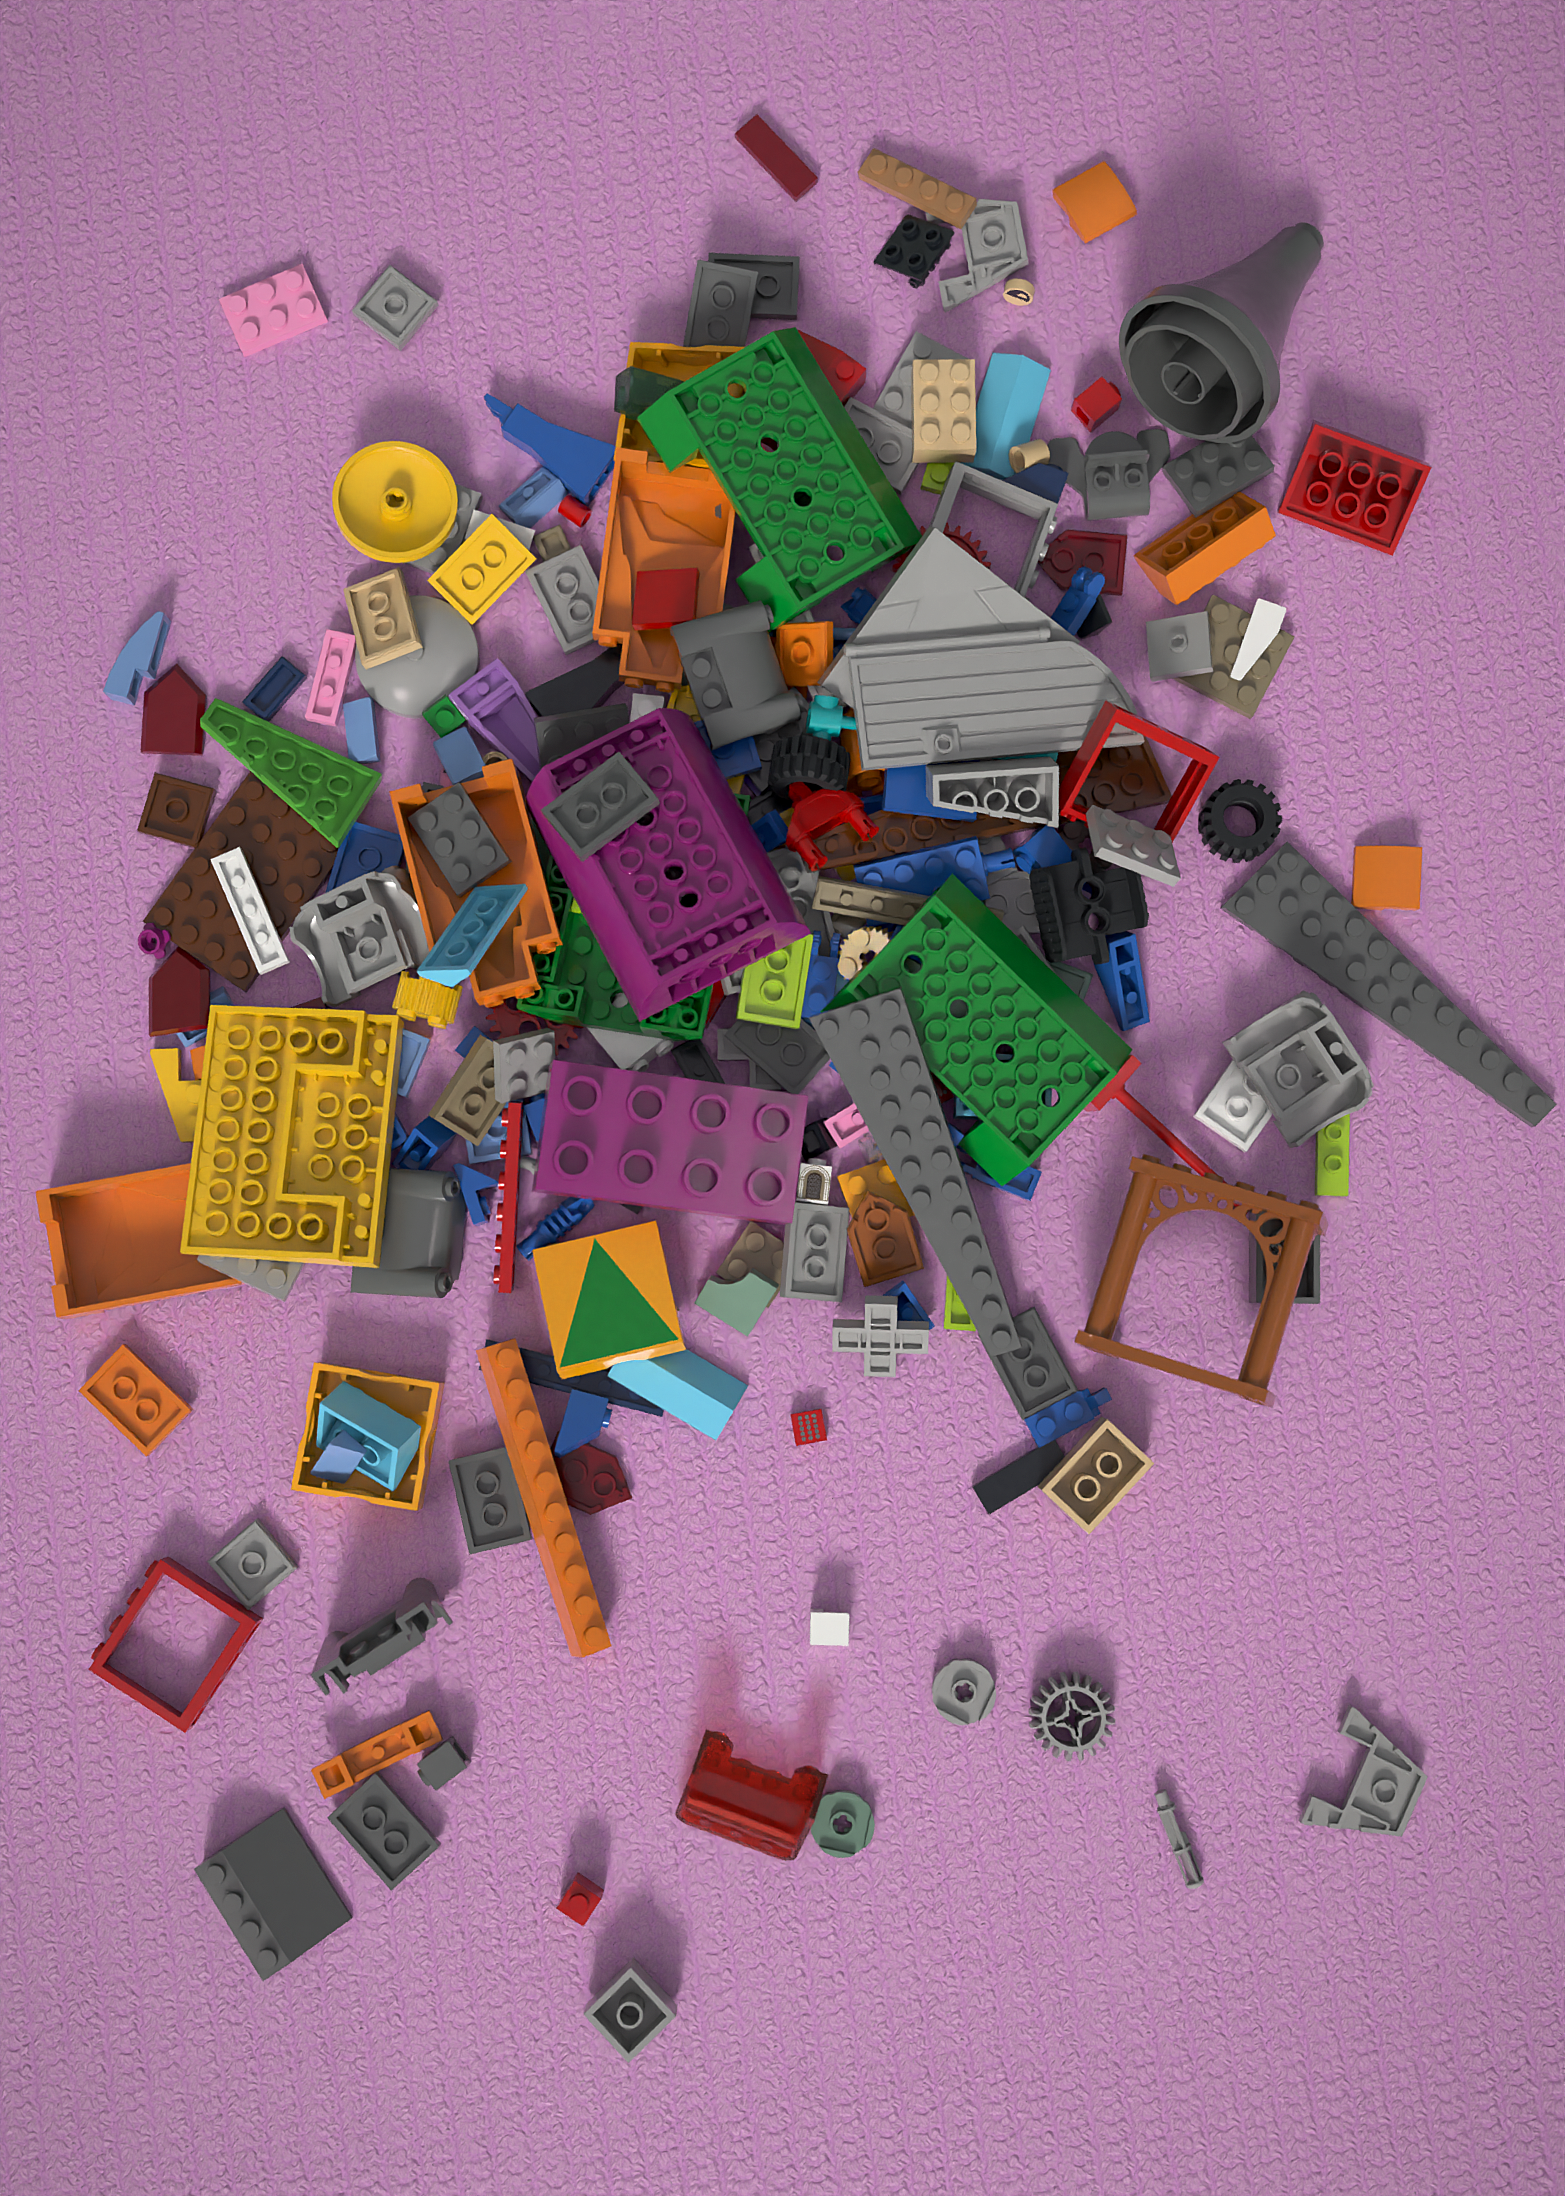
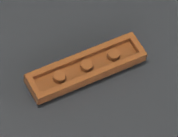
M875 148L872 149L858 171L860 180L959 229H962L977 206L975 197Z

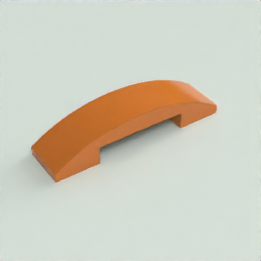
M430 1710L343 1751L315 1766L311 1771L323 1798L326 1799L354 1785L359 1780L442 1741L443 1738Z

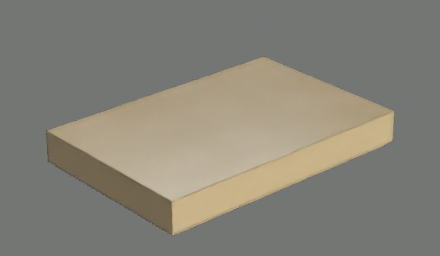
M399 567L343 589L361 663L366 670L423 648L404 574Z

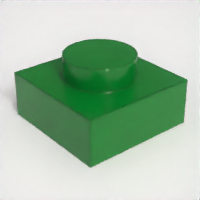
M446 694L422 712V716L440 738L448 735L466 721L465 717Z

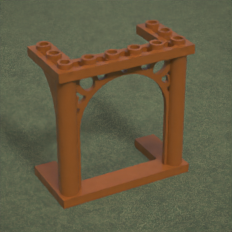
M1143 1154L1141 1159L1132 1156L1129 1170L1133 1173L1085 1329L1084 1331L1078 1330L1074 1342L1088 1350L1106 1356L1129 1360L1233 1393L1242 1399L1273 1408L1276 1395L1267 1389L1311 1244L1316 1235L1324 1237L1326 1235L1329 1224L1324 1213L1319 1209V1205L1309 1201L1300 1200L1298 1205L1286 1201L1287 1196L1278 1192L1268 1191L1267 1195L1254 1192L1255 1187L1247 1183L1236 1181L1235 1186L1222 1183L1224 1178L1212 1173L1205 1172L1204 1177L1191 1174L1192 1168L1174 1163L1171 1168L1161 1163V1159ZM1173 1188L1177 1193L1178 1203L1174 1208H1167L1160 1200L1161 1189L1171 1191ZM1182 1188L1186 1189L1191 1196H1194V1193H1196L1198 1196L1197 1201L1194 1203L1185 1201V1194ZM1207 1195L1213 1197L1211 1202L1209 1201ZM1221 1200L1227 1202V1206L1224 1209L1218 1208V1203ZM1152 1201L1154 1206L1160 1211V1215L1156 1218H1149L1150 1213L1154 1210L1150 1208ZM1234 1203L1240 1205V1206L1236 1207L1235 1209H1233V1208H1234ZM1195 1210H1207L1228 1215L1243 1224L1254 1235L1263 1251L1267 1267L1266 1288L1238 1380L1112 1341L1142 1246L1149 1235L1160 1224L1178 1214ZM1249 1210H1252V1214H1259L1262 1211L1266 1212L1257 1221H1251L1246 1218V1213ZM1277 1218L1283 1221V1229L1277 1235L1266 1237L1261 1234V1226L1267 1220ZM1146 1223L1148 1226L1143 1230L1144 1224ZM1285 1240L1283 1247L1278 1246V1255L1270 1252L1271 1244H1278ZM1273 1263H1278L1276 1270H1274Z

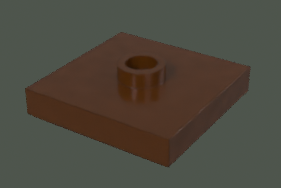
M155 772L137 832L184 846L198 848V844L205 831L216 790Z

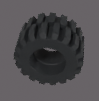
M814 736L783 738L773 746L768 786L776 795L792 801L789 797V786L794 782H803L812 792L815 790L819 791L820 789L846 791L851 756L844 747L824 738Z
M1241 779L1233 780L1231 784L1226 782L1218 790H1215L1204 803L1203 810L1198 818V821H1201L1198 831L1199 834H1204V837L1201 839L1204 846L1209 843L1212 847L1209 850L1212 855L1218 852L1221 854L1220 859L1223 861L1232 858V863H1240L1243 859H1245V862H1248L1256 856L1259 857L1275 841L1274 839L1281 830L1278 828L1282 823V815H1278L1281 807L1279 803H1273L1272 800L1276 796L1272 791L1268 795L1263 791L1266 788L1263 784L1260 783L1255 787L1253 786L1254 780L1249 779L1245 783H1241ZM1239 806L1247 809L1255 819V833L1248 837H1240L1231 833L1224 823L1223 816L1226 808Z

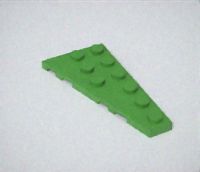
M217 698L213 700L200 719V726L336 848L340 847L382 781L381 773Z

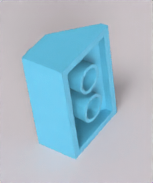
M343 1381L320 1402L316 1446L325 1450L328 1444L340 1432L345 1430L367 1449L356 1470L393 1492L399 1485L419 1448L421 1426L412 1419L406 1418L392 1410L388 1405L380 1403L365 1394L361 1389L355 1388Z

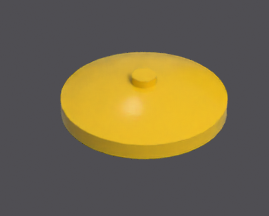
M403 441L379 442L356 452L340 469L332 491L335 520L345 539L364 555L384 562H410L434 552L450 535L458 513L456 485L444 463L425 448Z

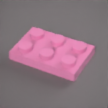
M303 264L219 299L244 357L328 322Z

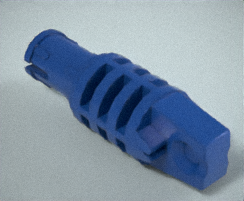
M567 1198L558 1204L559 1207L557 1209H552L550 1215L546 1214L543 1221L539 1220L537 1222V1229L517 1244V1249L530 1261L533 1258V1249L546 1247L549 1243L556 1244L560 1236L563 1238L567 1230L570 1232L573 1229L572 1226H577L595 1207L594 1202L590 1199Z

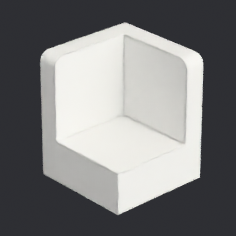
M810 1609V1645L849 1646V1614L847 1612H824L823 1609Z

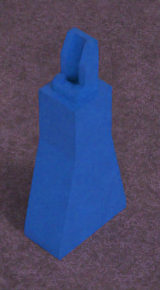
M486 393L484 396L485 403L492 414L501 422V431L504 439L534 457L542 466L560 479L565 489L573 497L588 507L614 469L615 446L549 423L518 403L512 409Z

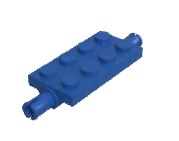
M977 836L855 864L853 867L857 880L856 883L931 896L953 873L982 901L990 899L986 881L988 873L1015 868V861L1013 860L1011 848L984 855L983 852H980ZM866 919L868 927L888 923Z

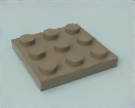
M1212 595L1204 611H1207L1209 614L1213 672L1172 679L1251 720L1295 636L1280 629L1276 637L1242 680L1231 678V673L1252 614Z

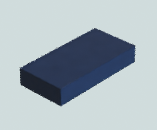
M281 656L242 703L258 717L269 722L307 677Z

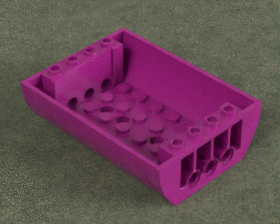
M658 708L543 766L531 783L526 797L527 810L639 1022L811 934L695 722L685 712L677 709ZM617 752H620L658 797L660 804L648 812L654 816V820L650 825L641 826L636 822L581 862L544 817L541 809ZM677 866L683 869V875L677 880H669L666 877V872L671 867ZM685 894H695L698 897V902L695 906L687 908L680 904V900Z

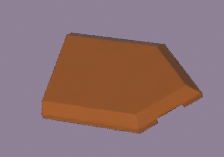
M868 1190L846 1228L864 1287L924 1269L907 1210Z

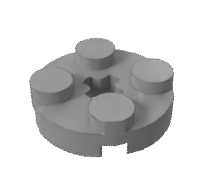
M966 1658L952 1659L938 1670L932 1682L933 1702L940 1715L951 1723L969 1725V1723L980 1721L991 1712L995 1704L996 1689L994 1680L988 1670L977 1661ZM964 1683L969 1684L972 1696L970 1698L965 1696L963 1700H959L957 1698L958 1692L955 1690L958 1685L963 1686Z

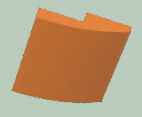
M1105 161L1052 189L1053 199L1069 216L1070 226L1084 243L1093 240L1137 215V209L1127 191Z
M1355 846L1351 904L1356 909L1383 910L1387 908L1416 911L1420 909L1422 847Z

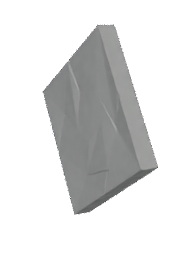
M929 526L845 644L855 643V645L1021 631L1037 629L1038 627L1050 628V639H1047L1048 642L1071 640L1079 644L1080 641L935 527ZM843 646L817 683L854 710L848 657L844 655ZM982 759L980 761H992L994 759Z

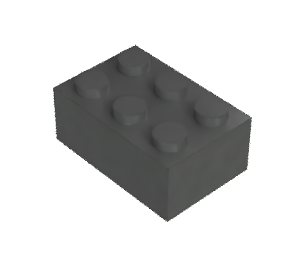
M1250 1210L1249 1220L1257 1221L1266 1212L1262 1211L1259 1214H1252V1210ZM1277 1218L1267 1220L1261 1226V1234L1266 1237L1277 1235L1283 1229V1221ZM1249 1231V1303H1261L1266 1288L1267 1267L1263 1251L1254 1235ZM1316 1235L1311 1244L1293 1304H1320V1235ZM1285 1240L1278 1244H1271L1270 1252L1278 1255V1246L1283 1247ZM1273 1263L1274 1270H1276L1278 1263Z

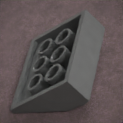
M285 1807L203 1860L194 1869L262 1981L296 1960L352 1919V1915Z

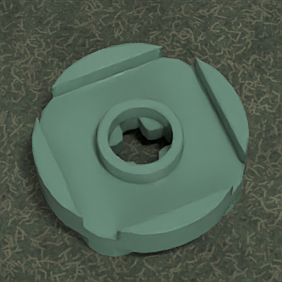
M835 1790L827 1792L813 1807L810 1817L812 1836L823 1852L837 1858L851 1857L870 1843L874 1834L875 1822L870 1805L853 1791ZM841 1815L847 1816V1821L852 1822L851 1827H845L843 1832H839L837 1825L833 1824L834 1819H839Z

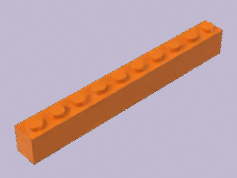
M516 1338L476 1350L570 1654L574 1657L583 1658L609 1648L612 1645Z

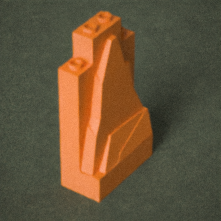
M617 447L592 631L593 640H597L599 645L605 647H617V643L623 644L619 681L625 682V686L643 688V684L656 686L657 691L673 693L674 689H681L683 668L674 635L671 636L670 634L671 628L634 630L632 626L637 571L697 567L700 578L696 619L722 612L736 511L710 468L681 466L669 473L664 463L648 461V452ZM721 504V518L715 516V507Z
M513 759L482 766L484 777L461 783L512 861L476 887L526 884L528 888L479 963L469 975L475 1000L479 1005H485V1007L498 1006L504 1003L503 999L516 996L517 999L533 996L535 990L541 989L532 953H551L556 950V946L563 945L537 848L538 844L531 815L527 810L526 796L521 777ZM419 783L389 791L428 948L431 951L472 890L462 897L456 895L408 820L409 816L454 785L425 793Z
M191 1163L35 1191L40 1223L45 1224L56 1283V1285L51 1286L56 1318L72 1319L104 1313V1310L245 1284L198 1262L197 1258L199 1255L180 1253Z

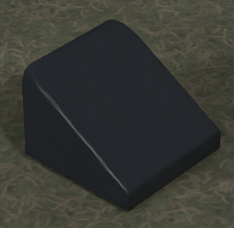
M1101 594L1097 596L1094 606L1076 632L1080 639L1098 635L1112 623Z
M827 1118L816 1120L804 1127L801 1153L805 1161L808 1158H815L837 1147V1144L823 1123Z

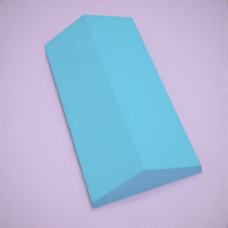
M992 354L976 406V453L974 462L961 464L999 480H1004L1017 474L1009 463V451L1014 446L1030 441L1051 369L1024 355Z
M526 884L475 887L418 968L417 973L419 976L450 987L455 986L469 976L528 890Z
M687 1349L646 1360H630L617 1363L612 1366L607 1375L609 1378L715 1441L748 1387L745 1383Z

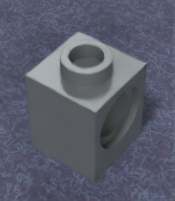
M451 1736L417 1763L420 1768L417 1772L423 1783L428 1787L432 1785L436 1791L466 1769L471 1761L455 1738Z

